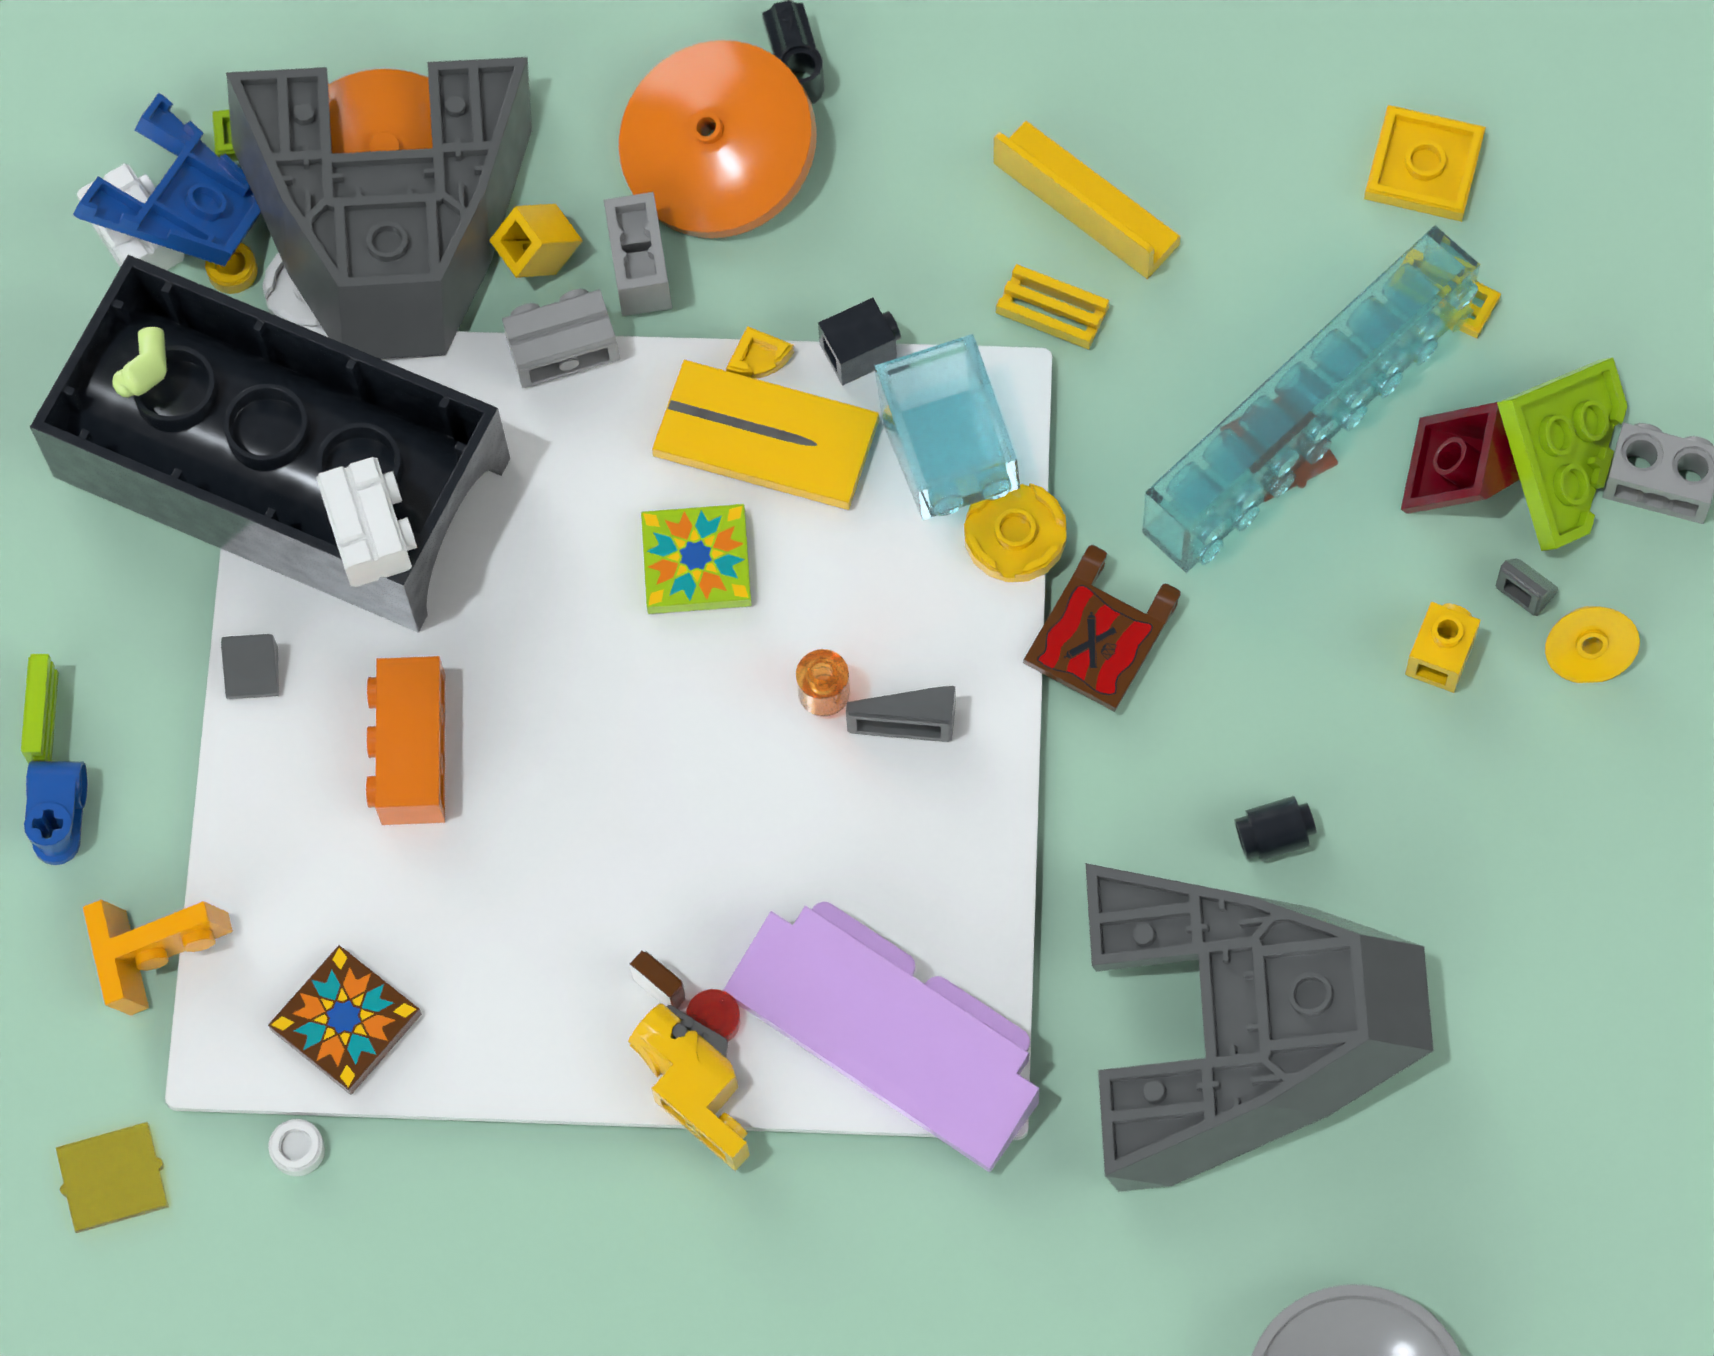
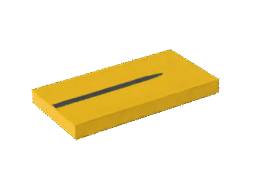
M684 359L652 447L654 457L849 510L879 423V412Z

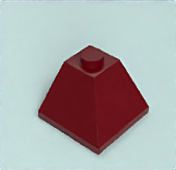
M1497 402L1419 418L1401 505L1402 511L1409 514L1487 500L1520 480Z

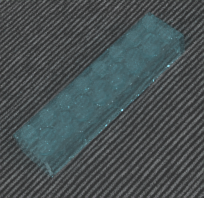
M1434 225L1145 492L1142 533L1185 573L1198 562L1202 565L1209 563L1224 545L1222 540L1233 529L1236 528L1238 531H1242L1248 527L1259 514L1260 508L1258 506L1270 495H1273L1275 498L1281 496L1296 478L1295 472L1308 461L1310 464H1314L1320 460L1332 444L1330 439L1342 428L1346 431L1353 429L1365 416L1368 410L1366 406L1379 395L1381 398H1385L1391 394L1403 378L1401 373L1413 362L1417 365L1424 363L1433 354L1438 346L1437 340L1446 331L1450 330L1454 333L1465 324L1473 313L1471 304L1473 297L1478 291L1476 282L1480 263Z

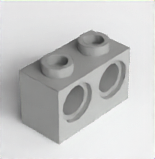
M654 192L605 199V213L622 317L672 309Z
M1623 422L1602 498L1704 524L1714 494L1713 444L1701 437L1688 436L1681 438L1666 434L1651 424L1637 423L1631 425ZM1642 457L1651 466L1647 468L1635 467L1628 461V458ZM1692 470L1702 480L1688 481L1678 471Z

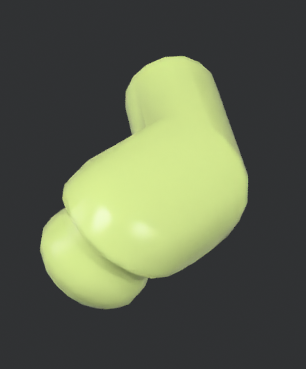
M146 327L138 332L139 355L124 365L123 369L117 371L113 376V387L120 396L126 398L133 395L140 396L164 379L167 365L164 330L161 328Z

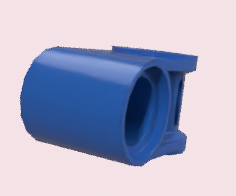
M84 761L29 762L26 775L27 802L24 830L33 845V850L37 857L46 864H65L78 853L83 808L86 804L88 788L87 768Z

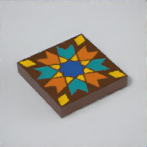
M338 945L268 1026L274 1034L347 1093L352 1095L422 1013L417 1006Z

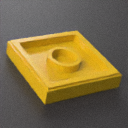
M1388 105L1364 199L1462 222L1486 127Z

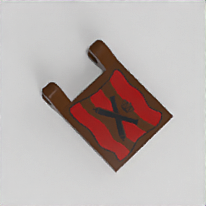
M1090 545L1023 659V663L1115 712L1158 636L1174 613L1181 591L1169 584H1162L1147 614L1093 586L1104 569L1107 552L1095 545Z

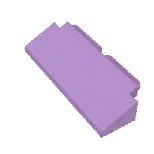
M829 902L817 903L812 909L804 906L794 925L771 911L723 989L724 996L990 1173L1039 1104V1088L1019 1075L1029 1062V1053L1027 1051L1030 1046V1038L1028 1034L943 977L935 976L930 978L925 984L913 977L915 961L909 954Z

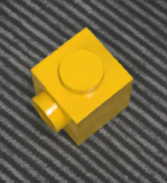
M557 204L515 206L489 241L514 276L520 278L556 275L583 240Z
M1431 602L1409 655L1405 675L1454 693L1475 642L1481 620L1472 617V614L1467 609L1451 603L1440 605Z

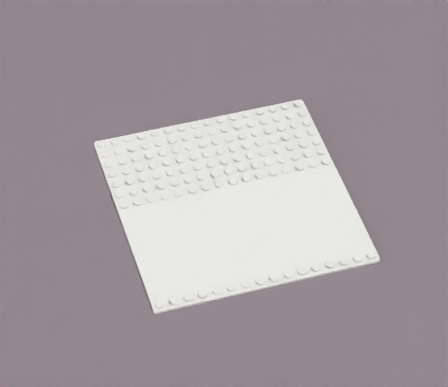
M305 327L328 337L323 328ZM457 332L446 355L382 359L497 407L509 450L510 461L502 476L489 470L485 472L471 487L456 511L442 541L433 567L427 595L428 616L419 633L220 549L184 909L202 901L216 906L229 913L233 932L215 939L216 943L208 949L198 952L184 951L179 955L165 1101L169 1108L174 1111L685 1128L654 1100L651 1088L663 1075L661 1074L657 1078L641 1056L629 1046L630 1043L628 1042L629 1037L640 1021L651 1009L660 1003L637 984L632 977L629 964L641 951H647L682 980L686 1000L679 1006L678 1010L696 1021L698 1013L704 1007H720L724 1010L727 1017L725 1027L721 1031L716 1032L721 1036H724L732 1027L733 1015L729 1007L718 1001H710L699 1006L693 1015L695 1008L704 1001L715 999L727 1003L734 1012L735 1026L725 1039L728 1042L726 1058L732 1064L738 1088L715 1114L718 1118L725 1112L734 1118L746 1131L935 1137L723 994V989L771 911L794 925L804 906L812 909L820 902L833 904L909 954L915 961L913 977L925 984L930 978L935 976L943 977L1023 1029L1030 1038V1046L1027 1051L1029 1053V1062L1019 1075L1030 1082L1042 673L1025 665L1023 659L1044 625L1045 574L1026 582H1005L988 576L973 563L965 548L964 523L970 504L985 489L1001 482L1016 481V484L1027 486L1031 483L1044 488L1048 492L1052 378L1051 352L1046 348L896 344L897 361L842 386L822 350L820 342L786 341L794 345V354L790 360L775 373L758 380L879 412V423L849 510L653 456L652 447L683 360L726 371V367L740 339L615 336L620 360L526 388L521 386L505 333ZM744 504L752 606L648 614L641 512ZM272 634L278 646L279 696L226 699L221 638ZM440 656L445 672V823L382 825L375 807L368 808L366 798L367 776H375L376 758H369L367 753V727L376 726V708L369 709L368 677H376V658ZM955 686L956 706L952 741H931L851 734L847 732V702L934 687ZM338 945L417 1006L422 1013L352 1095L347 1093L274 1034L268 1026ZM706 1009L701 1014L699 1023L705 1026L706 1018L713 1014L718 1019L717 1023L713 1025L715 1018L710 1017L707 1023L708 1028L711 1030L719 1029L724 1023L723 1014L718 1009ZM1029 1118L1013 1140H1021L1026 1137Z

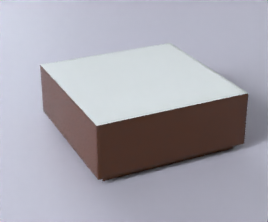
M641 951L629 964L633 980L660 1003H663L665 1006L671 1005L678 1009L686 1000L682 980L647 951Z

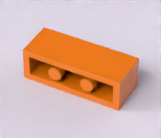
M440 656L376 658V677H368L367 680L369 709L376 708V726L367 727L368 757L376 758L375 776H367L366 779L368 808L375 807L382 825L445 823V672Z

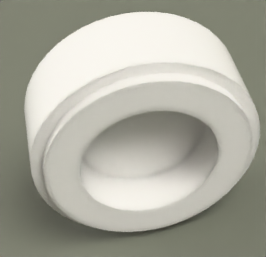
M291 1119L281 1123L275 1128L269 1139L268 1149L271 1159L280 1171L290 1176H303L311 1173L320 1165L325 1154V1144L319 1130L306 1120Z

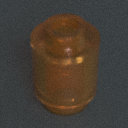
M827 649L811 651L800 660L796 669V682L801 705L808 712L817 716H831L841 711L846 706L850 697L849 670L845 660L838 653Z

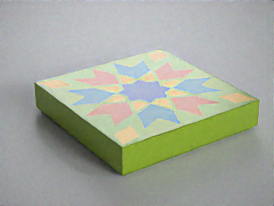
M744 504L641 512L648 614L752 606Z

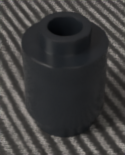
M1295 796L1245 810L1246 816L1234 819L1246 860L1259 856L1260 861L1309 847L1308 836L1317 833L1308 803L1298 805Z

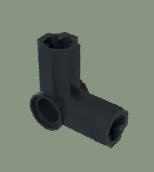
M792 0L774 3L769 10L762 13L772 54L780 59L793 74L798 72L811 74L809 77L798 80L807 92L811 104H814L822 97L824 92L822 57L815 46L804 4L796 3Z

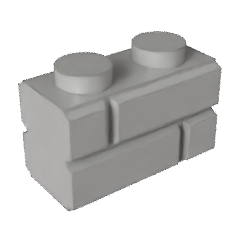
M575 289L562 295L559 302L542 307L535 303L524 304L515 308L511 312V316L502 318L505 335L522 388L620 360L616 337L600 289L593 292H588L586 289Z

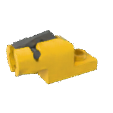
M659 1003L650 1010L634 1029L628 1040L629 1046L641 1056L657 1078L661 1074L663 1075L651 1088L655 1102L736 1171L750 1156L747 1142L744 1140L748 1134L727 1113L723 1112L719 1118L715 1115L738 1088L732 1064L726 1058L728 1042L721 1035L695 1021L692 1017L675 1007Z

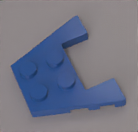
M158 92L140 117L135 131L178 156L145 203L98 176L79 201L73 216L225 267L261 214V211L243 170L226 154L219 158L201 141L204 133L192 121L184 125L170 111L173 103Z

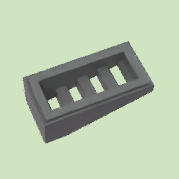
M955 686L934 687L847 702V732L851 734L931 741H952L956 706Z

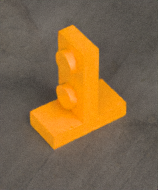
M98 900L83 906L104 1003L106 1006L130 1016L149 1009L140 970L148 971L163 967L169 962V957L184 951L198 952L208 949L216 943L215 939L233 932L229 913L205 901L133 930L130 928L127 911L104 900Z

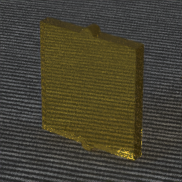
M148 1122L55 1147L64 1183L60 1186V1192L64 1197H67L76 1233L169 1208L160 1172L164 1168V1163L160 1158H157Z

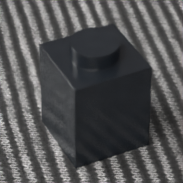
M870 298L818 322L820 346L842 386L897 361L896 341L901 339L898 325L889 311L884 313L880 311L874 298Z

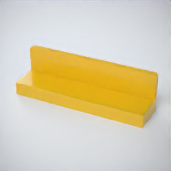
M1025 121L1010 138L1001 132L995 135L994 164L1147 280L1180 245L1179 234L1028 121Z

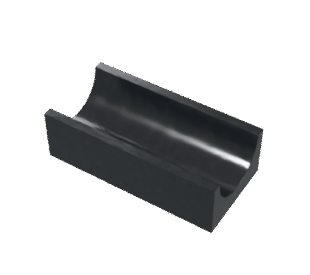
M129 254L30 425V429L54 478L418 633L428 616L427 595L433 567L442 541L456 511L471 487L485 472L489 470L502 476L510 461L509 450L497 407ZM146 327L161 328L164 330L167 365L164 379L140 396L133 395L129 398L120 396L113 387V376L117 371L123 369L124 365L139 355L138 332ZM374 457L378 458L382 474L391 471L394 473L402 502L393 504V509L397 520L408 517L417 548L407 551L412 565L409 571L387 578L380 577L377 581L353 587L350 586L316 477L319 473L341 466L346 468L351 463Z

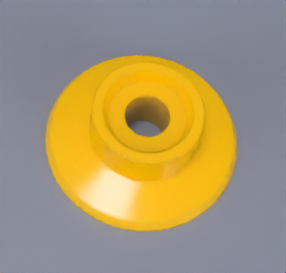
M1585 606L1568 613L1554 625L1545 643V655L1552 670L1566 680L1575 683L1604 682L1620 675L1632 664L1638 654L1640 637L1635 624L1623 613L1608 607Z

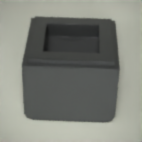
M1520 559L1505 560L1500 567L1495 585L1496 589L1533 616L1539 615L1558 590L1555 584Z
M272 634L222 637L221 651L226 699L279 696L278 646Z

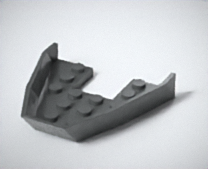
M528 57L427 62L433 148L332 154L327 67L226 72L232 147L288 275L329 338L379 359L446 355L491 264L495 248L489 240L504 222L531 135Z
M1085 863L1091 962L1096 972L1199 960L1206 1058L1098 1070L1105 1177L1118 1192L1176 1185L1330 1116L1433 1052L1424 946L1312 907Z

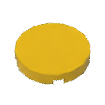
M1016 481L1001 482L985 489L970 504L964 523L965 548L973 563L988 576L1005 582L1030 581L1046 574L1060 560L1067 542L1066 516L1057 499L1044 488L1031 483L1027 486L1016 484Z

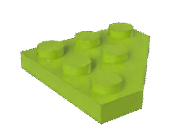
M1613 357L1597 360L1497 402L1541 551L1557 549L1591 532L1595 514L1590 512L1596 489L1604 488L1614 451L1609 448V443L1615 425L1623 424L1628 407Z

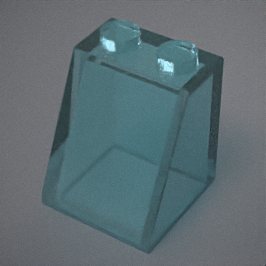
M973 334L874 366L883 426L922 520L937 515L947 516L955 513L961 507L986 499H999L1010 491L1020 488L1017 457Z

